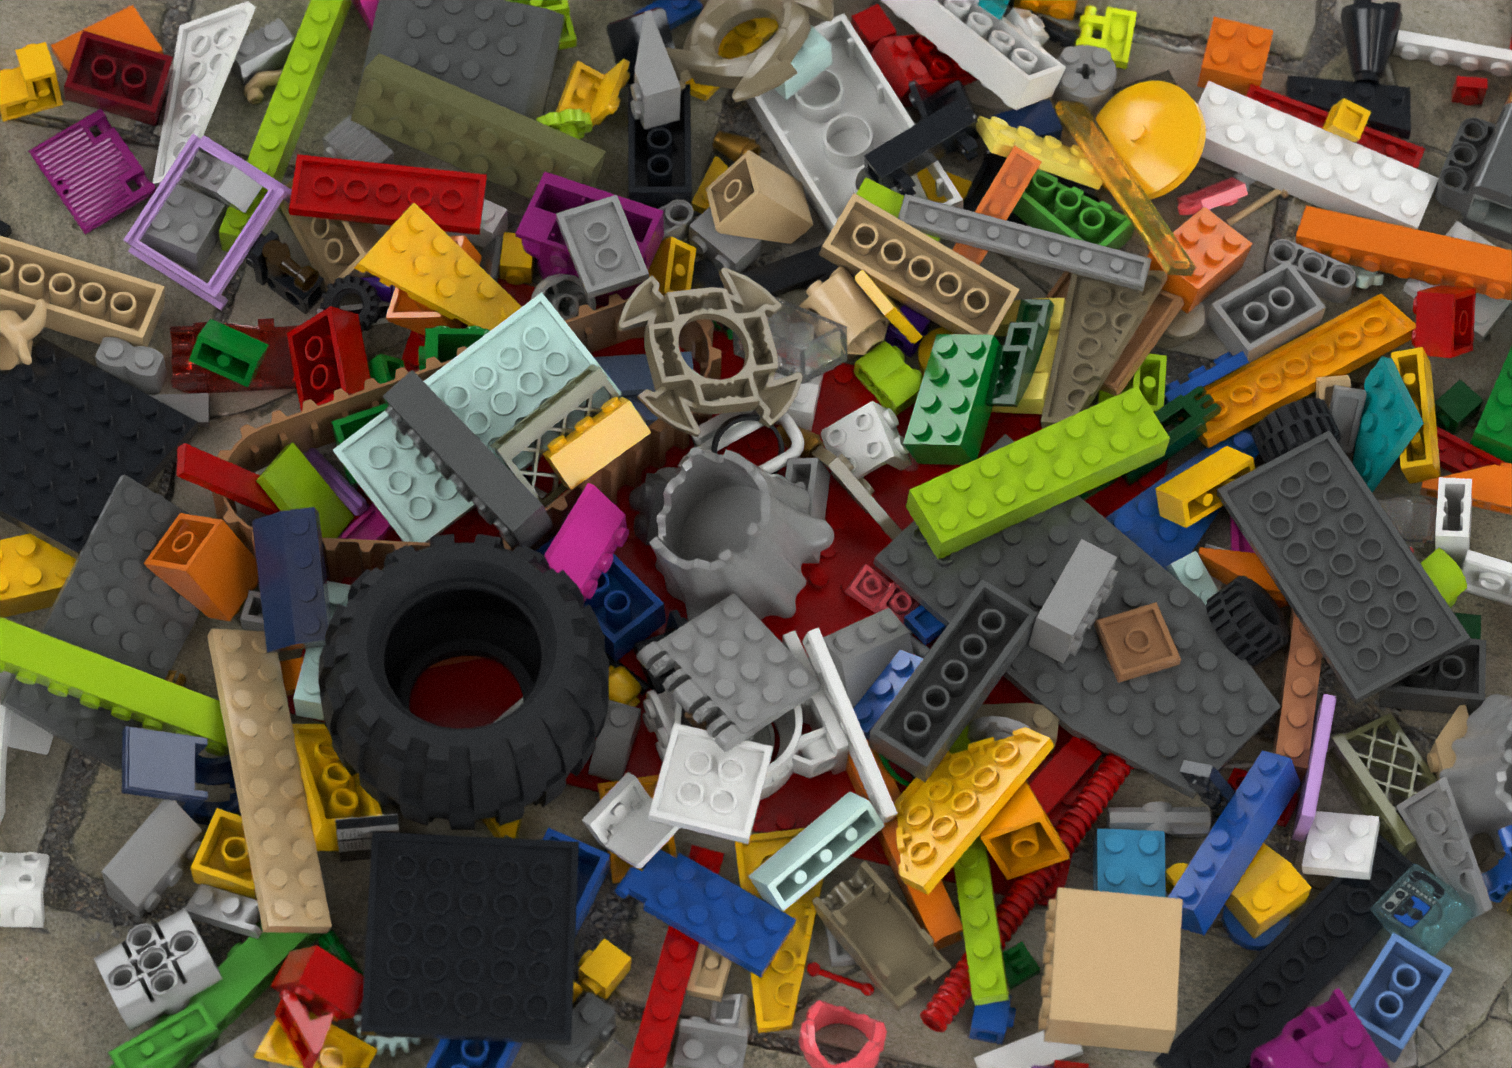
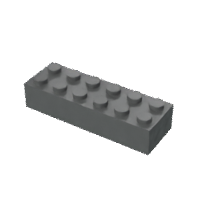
M413 370L382 396L388 405L385 412L392 419L391 422L402 435L405 436L407 434L414 442L412 444L425 458L429 456L435 464L436 470L446 480L450 479L455 484L458 493L468 503L470 501L473 502L478 508L477 512L489 525H495L500 531L499 535L511 548L515 545L521 548L525 545L530 548L554 526L543 504Z
M981 579L871 729L869 747L923 782H926L1030 639L1038 613L984 579Z

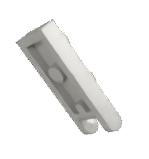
M201 883L185 907L193 920L256 939L262 934V930L255 926L260 917L258 902L255 899Z

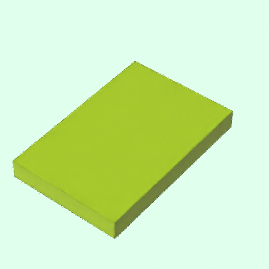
M293 442L283 448L256 480L281 511L315 507L320 516L322 538H337L354 518L353 514Z

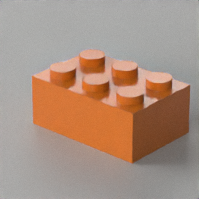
M1204 206L1149 252L1147 258L1152 259L1149 270L1166 271L1168 279L1162 290L1182 297L1184 305L1181 309L1188 314L1242 268L1253 243Z

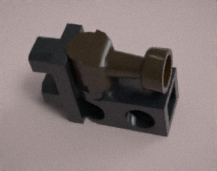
M271 230L266 236L263 234L259 235L246 256V263L254 269L256 281L263 286L268 283V286L275 293L304 314H307L322 298L323 292L326 293L324 278L313 267L309 265L301 267L291 258L288 245L285 242L281 243L279 235Z

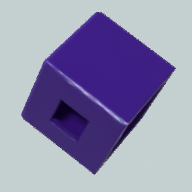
M902 306L901 312L923 337L915 344L911 343L890 322L886 331L885 341L891 346H897L902 353L912 357L919 348L922 339L928 334L930 320L910 308Z

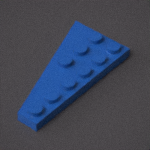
M1246 428L1210 448H1205L1105 519L1166 569V566L1192 553L1222 507L1185 528L1160 516L1155 488L1225 446L1252 456L1255 460L1259 450L1252 438L1251 431Z

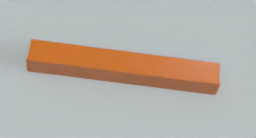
M870 748L894 803L901 793L893 776L881 762L878 752ZM848 750L846 764L848 776L857 795L869 800ZM895 816L893 820L884 823L885 826L876 833V836L917 924L921 929L924 928L933 938L934 947L937 950L962 941L960 933L963 932V926L942 881L927 895L905 884L901 879L898 864H901L900 852L897 849L896 837L898 821L897 816Z

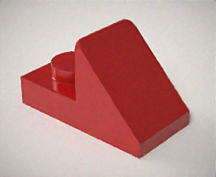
M293 992L282 996L274 1014L304 1068H313L321 1052L334 1013L310 1021L307 1007L299 1002Z

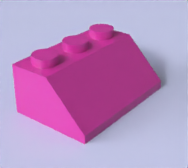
M588 483L544 554L549 564V570L553 568L557 573L564 570L579 587L584 596V602L586 599L590 600L593 597L598 586L597 580L602 572H608L613 562L615 550L618 546L622 547L627 540L629 529H627L625 514L598 488Z

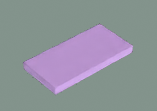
M1323 695L1314 718L1308 768L1302 780L1291 840L1300 842L1306 840L1315 818L1336 698L1332 695Z

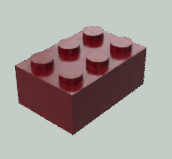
M82 30L64 85L65 100L95 109L101 108L103 111L155 126L173 73V57Z

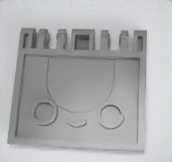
M734 593L660 641L651 642L642 648L636 657L645 668H650L649 671L655 678L672 668L676 670L665 679L662 685L668 692L674 690L672 697L687 713L695 711L692 717L698 724L708 720L715 714L719 715V718L712 722L706 731L711 738H715V743L724 752L731 750L819 692L821 683Z

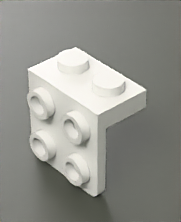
M874 401L869 402L826 427L821 432L825 448L837 457L843 454L854 466L851 473L857 480L886 463L900 471L912 465L908 457L909 451L903 445L904 438L899 435L896 427L899 425L895 413L890 408L887 409Z
M629 772L582 819L599 845L635 868L643 867L680 828L648 820L653 799L648 795L638 779Z
M0 851V927L43 928L45 921L43 889L49 867V856L47 854L36 852L3 853Z

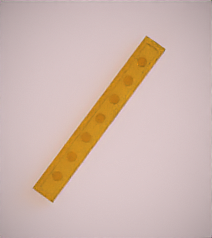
M1058 101L1054 110L1166 275L1191 276L1196 269L1195 264L1085 104L1081 102Z

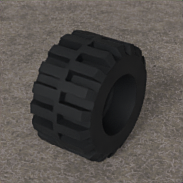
M1320 398L1294 401L1274 410L1254 427L1251 434L1265 464L1329 430L1338 443L1341 440V433L1325 401Z
M1238 576L1207 600L1206 609L1218 637L1235 656L1241 660L1245 658L1250 665L1257 666L1289 643L1290 632L1283 613L1267 591L1246 576Z

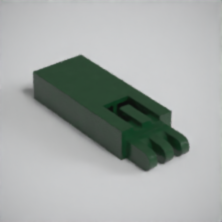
M1202 386L1196 387L1184 397L1180 394L1155 412L1163 428H1166L1181 416L1184 420L1180 423L1176 421L1173 423L1174 429L1170 432L1166 431L1170 439L1163 457L1121 475L1129 486L1207 432L1205 423L1221 412V407L1217 403H1213L1214 399L1209 394L1205 395L1206 390Z

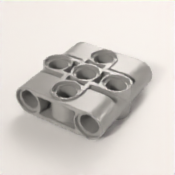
M185 907L154 925L139 924L129 931L125 941L94 958L103 980L130 1031L164 1012L176 1014L184 1010L192 996L223 980Z

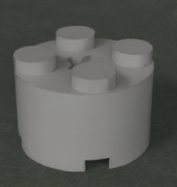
M1090 45L1066 47L1058 58V61L1066 69L1052 97L1058 105L1059 103L1065 108V112L1076 117L1094 116L1112 98L1117 75L1115 63L1111 58L1110 52L1105 48H1097Z

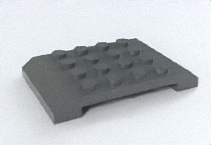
M379 0L362 76L365 67L380 53L537 121L538 117L544 116L565 16L550 9L505 0Z

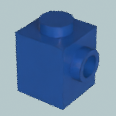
M1009 995V1000L978 1006L974 1004L969 1039L1003 1044L1006 1027L1013 1028L1016 1008L1010 1007L1012 995Z

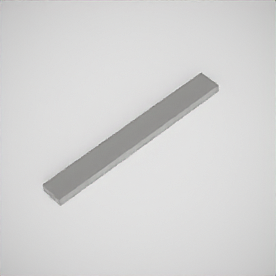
M908 194L904 195L898 219L927 235L1139 291L1144 290L1152 260L1140 255Z

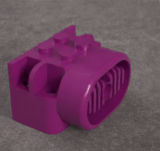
M544 171L515 233L516 237L522 238V246L525 252L536 257L538 272L543 280L548 276L561 273L574 275L579 278L557 223L556 213L611 197L614 194ZM618 196L646 268L649 270L664 237V211ZM642 283L595 297L596 304L608 306L609 296L616 293L623 300L628 299Z
M1340 988L1333 990L1327 1002L1316 1008L1311 1006L1305 1009L1302 1015L1289 1021L1280 1036L1257 1047L1250 1056L1251 1068H1390Z

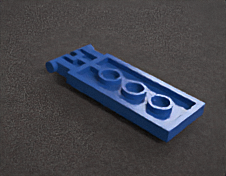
M661 849L641 867L643 871L630 867L615 889V893L619 897L626 898L630 895L644 903L643 910L760 978L796 923L795 918L681 853L675 858Z

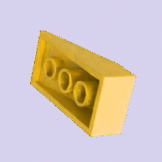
M292 724L317 851H339L335 820L382 815L379 803L361 787L359 774L356 773L351 776L333 749L331 735L325 724Z

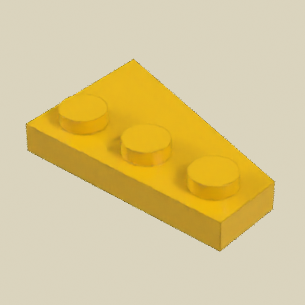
M309 1012L310 1021L319 1018L315 1014ZM276 1018L253 1058L296 1068H304ZM330 1024L321 1052L313 1068H369L378 1049Z

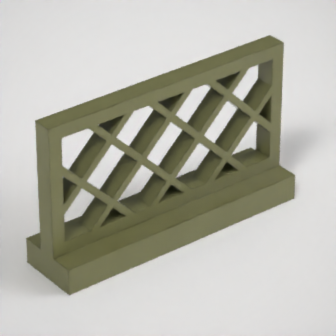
M594 364L590 365L490 445L515 477L544 507L568 488L562 482L558 485L559 478L555 472L537 471L539 453H544L548 450L540 448L542 435L548 430L558 431L559 436H565V432L572 433L576 429L566 428L567 415L573 410L585 411L584 418L590 416L591 412L600 413L602 411L601 408H593L591 406L593 394L602 387L610 395L609 400L614 397L621 398L607 380L608 377L602 369ZM586 400V407L579 406ZM561 420L560 427H554ZM535 441V446H534V448H533V447H528L529 445H531V444ZM522 451L534 452L531 471L518 469L512 459ZM524 475H531L530 483L524 477ZM536 476L553 478L552 490L543 498L535 491Z
M1391 713L1345 735L1341 732L1331 737L1328 743L1326 760L1362 813L1368 816H1379L1380 827L1378 834L1405 856L1410 849L1417 847L1418 844L1407 828L1404 819L1400 818L1402 816L1397 807L1392 806L1387 799L1388 793L1406 797L1405 800L1417 793L1413 791L1415 780L1425 782L1428 786L1438 780L1431 773L1429 767ZM1386 725L1394 736L1393 742L1376 738L1377 729ZM1358 740L1368 743L1367 755L1355 752L1349 742ZM1374 746L1391 751L1389 762L1372 757ZM1396 753L1408 756L1412 762L1411 769L1394 764ZM1370 765L1387 770L1385 782L1372 777L1369 772ZM1392 772L1409 777L1407 789L1390 784Z

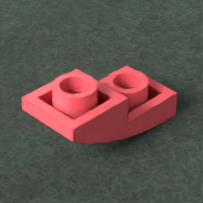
M867 564L860 568L844 591L875 613L890 608L903 625H905L904 617L919 605L895 582L891 584Z

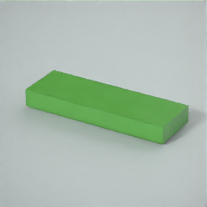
M200 1000L108 1053L116 1068H156L218 1033V1028Z

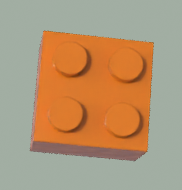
M1214 16L1197 87L1205 88L1208 81L1246 96L1251 83L1261 86L1274 30Z

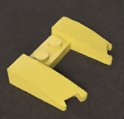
M1033 298L1050 299L1055 305L1038 364L1018 406H993L991 412L1042 414L1066 303L1065 298ZM1021 300L1012 302L994 336H1007L1009 323L1016 322Z

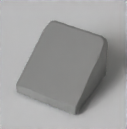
M723 994L721 1002L713 1000L709 1024L722 1026L723 1023H734L740 1025L744 1030H748V1034H750L755 1009L754 1001L745 994Z

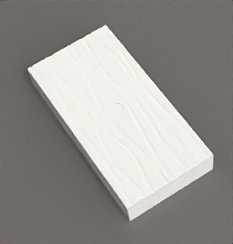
M844 13L834 17L832 21H826L813 27L831 43L832 64L787 100L775 89L760 96L747 99L748 104L777 151L783 156L790 172L795 179L802 182L805 196L829 234L853 193H857L865 177L870 179L865 172L864 155L915 125ZM937 160L928 166L927 169L936 182L938 198L944 195L947 201L942 204L963 209L962 197ZM913 175L911 178L916 184L913 187L916 192L914 196L927 199L917 175ZM896 186L891 189V190H893V191L899 193L898 190H897V188H896Z

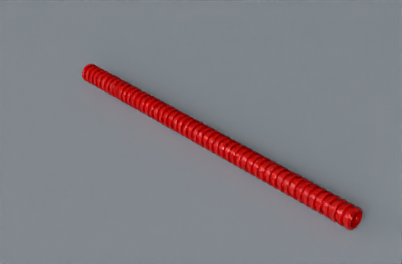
M1111 752L1104 758V763L1099 765L1092 778L1088 780L1087 786L1083 787L1081 794H1078L1075 799L1076 801L1070 805V809L1065 812L1064 817L1060 819L1059 825L1055 826V830L1068 850L1069 855L1073 854L1074 848L1078 847L1080 840H1083L1086 832L1091 829V824L1096 822L1097 816L1101 815L1103 809L1108 805V801H1111L1114 793L1119 790V785L1124 783L1125 778L1131 773L1130 770L1134 769L1126 764V760ZM1068 859L1019 876V880H1016L1013 888L1008 891V896H1005L1002 904L997 906L996 912L1002 951L1005 949L1006 943H1009L1012 939L1011 935H1015L1018 931L1017 927L1023 924V919H1026L1029 911H1032L1035 907L1034 903H1038L1041 898L1040 895L1045 893L1046 887L1051 885L1052 879H1055L1058 875L1057 871H1061L1063 863H1066ZM966 953L961 956V961L956 963V969L951 970L949 973L950 977H946L943 981L944 985H940L937 990L938 993L933 995L932 1001L927 1003L926 1010H922L920 1013L923 1023L935 1032L944 1033L948 1028L947 1024L952 1023L954 1020L953 1016H957L959 1008H962L965 1000H968L971 996L972 989Z

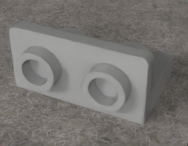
M690 1017L688 1020L681 1019L673 1068H743L749 1031L734 1023H723L721 1026L709 1024L706 1019L700 1017Z

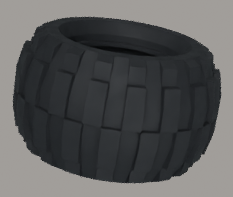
M454 534L430 537V547L415 551L412 545L409 547L405 545L387 554L382 570L375 567L370 572L366 569L351 585L347 595L348 603L346 607L340 604L337 605L325 633L326 646L324 645L319 657L318 683L324 723L330 732L333 749L351 776L356 773L359 774L360 785L367 794L384 807L388 802L393 806L397 803L400 804L401 813L406 819L428 826L429 822H433L434 818L449 820L451 830H475V820L494 817L496 823H499V826L522 819L525 806L533 803L535 806L541 804L542 807H545L562 794L570 772L578 776L593 753L595 737L598 738L604 728L609 705V659L605 653V637L591 606L584 607L582 592L564 570L559 573L553 568L549 570V564L545 556L525 545L522 548L517 546L514 551L505 549L501 537L478 534L475 537L474 543H455ZM458 656L484 657L502 664L514 675L523 695V703L508 716L485 726L468 729H454L429 723L415 716L409 709L411 692L420 675L430 666L442 660Z

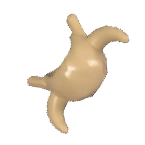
M43 299L37 301L33 313L26 320H23L13 310H0V371L12 370L17 363L18 365L23 363L30 365L32 363V339L41 333L47 318L46 303Z

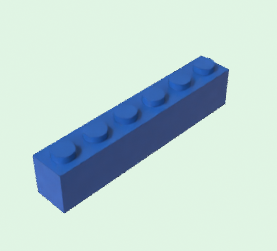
M1261 751L1168 896V898L1183 899L1181 929L1205 935L1301 784L1291 758Z

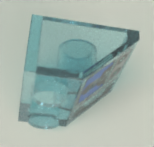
M1413 864L1370 908L1391 936L1393 933H1396L1433 957L1475 915L1454 888L1418 864Z

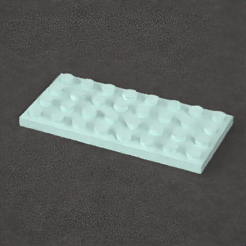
M541 292L427 378L424 383L507 467L490 445L590 365L594 364L601 369L602 367ZM602 369V371L608 377L607 380L610 382V384L614 387V389L621 397L622 392L618 389V387ZM604 387L593 394L591 407L601 408L609 400L610 395ZM586 400L579 406L586 407ZM573 410L567 415L566 428L575 429V424L584 418L585 411ZM383 411L334 448L333 452L402 541L429 543L430 537L441 534L476 506L472 501L468 503L458 493L455 484L450 479L446 480L436 470L435 464L429 456L427 458L422 456L412 444L414 442L407 434L405 436L402 435L391 422L392 419ZM591 412V418L597 415L598 412ZM561 420L554 427H560ZM549 430L545 432L541 437L540 448L549 449L547 445L559 437V432ZM534 441L531 445H529L528 447H533V448H534V446H535V441ZM522 451L512 461L518 469L525 470L532 464L534 452Z

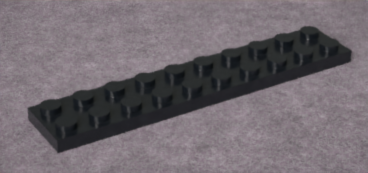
M1378 834L1370 880L1335 877L1172 1042L1169 1052L1161 1053L1155 1059L1153 1065L1156 1068H1247L1250 1065L1252 1051L1276 1038L1283 1031L1285 1025L1295 1019L1393 919L1391 916L1400 908L1399 906L1391 915H1388L1387 911L1379 905L1399 885L1402 886L1401 888L1404 887V890L1408 893L1417 894L1406 887V885H1403V881H1407L1419 890L1428 883L1424 880H1417L1412 875L1413 871L1423 872ZM1411 874L1417 882H1412L1409 879V875Z

